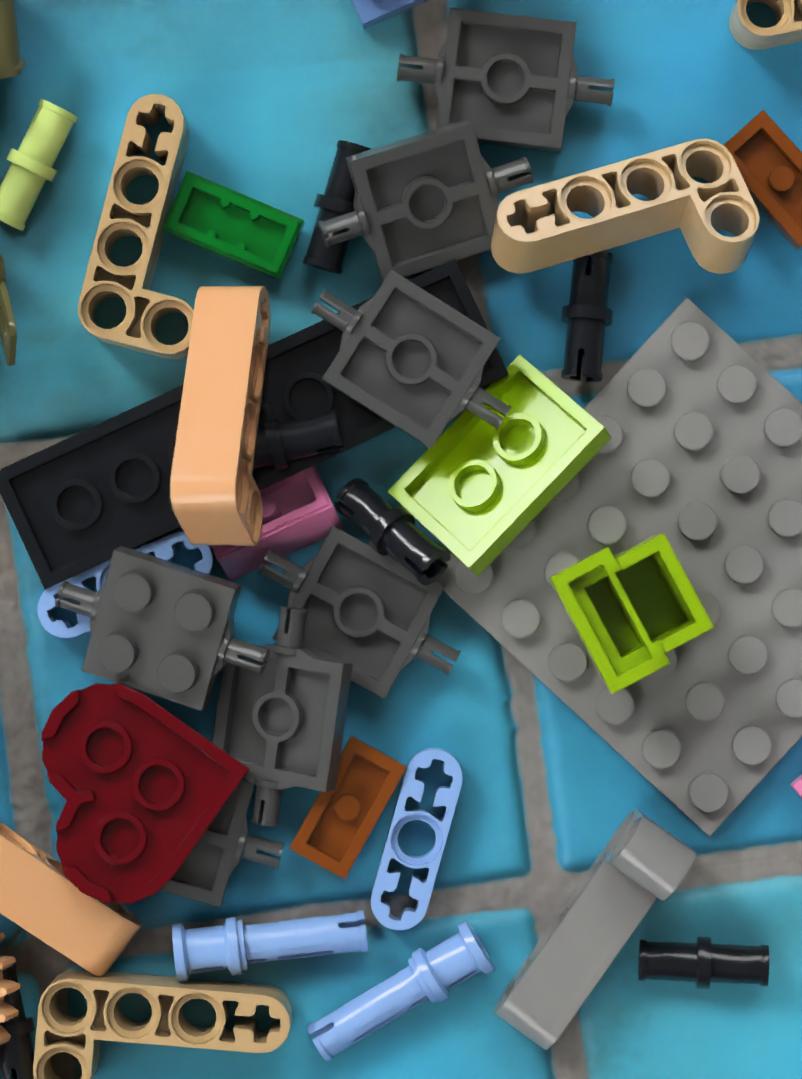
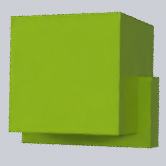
M664 533L652 535L613 556L609 547H605L549 577L611 694L670 664V661L665 652H669L714 628Z

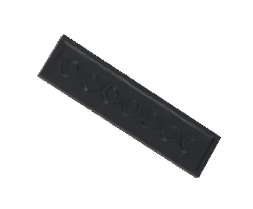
M455 259L409 280L488 330ZM371 298L352 307L358 310L360 306L369 301ZM326 320L315 323L268 345L258 429L265 428L264 421L278 418L282 424L336 410L341 425L345 450H335L289 461V468L277 471L274 465L253 469L252 476L259 491L397 428L322 380L340 350L342 334L344 333ZM495 348L483 367L480 388L487 387L491 383L509 375L497 348ZM183 385L0 469V494L45 590L111 560L114 549L120 546L135 550L182 528L172 508L170 482Z

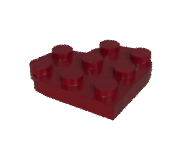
M96 683L82 690L78 689L71 692L52 710L42 731L41 740L43 741L42 761L46 767L49 782L67 800L56 823V851L62 863L63 873L81 893L104 903L132 904L156 894L177 874L250 769L149 697L125 685Z

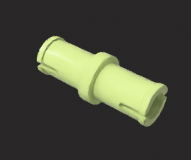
M40 99L38 103L39 107L18 150L11 148L6 160L12 163L0 185V221L20 231L24 230L27 218L45 181L53 182L58 171L52 167L73 124L78 119L74 114L43 99Z

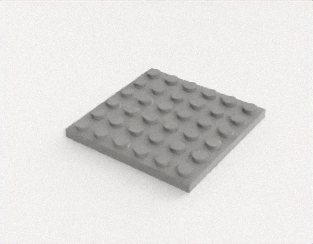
M686 298L584 408L586 412L606 428L612 438L478 577L457 557L450 553L451 559L445 562L448 564V567L436 581L445 586L443 591L710 837L802 737V403L691 300ZM664 533L714 628L669 652H665L670 661V664L611 694L549 577L605 547H609L613 556L652 535Z

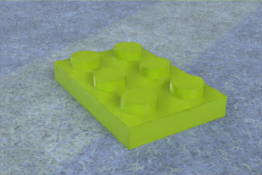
M520 354L506 368L509 375L491 383L485 390L505 404L512 406L504 417L483 404L485 408L503 418L498 429L496 430L489 423L470 411L465 410L438 438L433 448H429L387 491L477 577L612 438L602 424Z

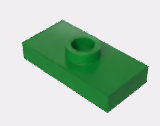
M186 171L162 230L166 234L281 281L305 222L303 219Z

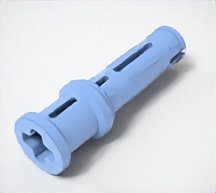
M364 911L243 925V920H236V917L226 918L224 925L185 929L182 923L172 924L177 982L187 981L190 974L229 970L232 976L242 975V971H248L247 964L357 951L368 952Z
M465 920L458 925V933L428 951L419 948L412 952V957L408 958L409 966L318 1021L308 1024V1033L312 1037L316 1036L312 1041L321 1056L326 1061H330L338 1053L426 1000L430 999L432 1003L437 1001L442 1003L449 998V990L481 971L487 975L495 971V965L471 924Z

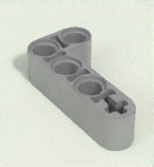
M634 809L616 830L497 1001L493 1013L540 1047L548 1050L564 1032L656 899L659 898L665 901L682 882L695 860L696 852L642 812Z

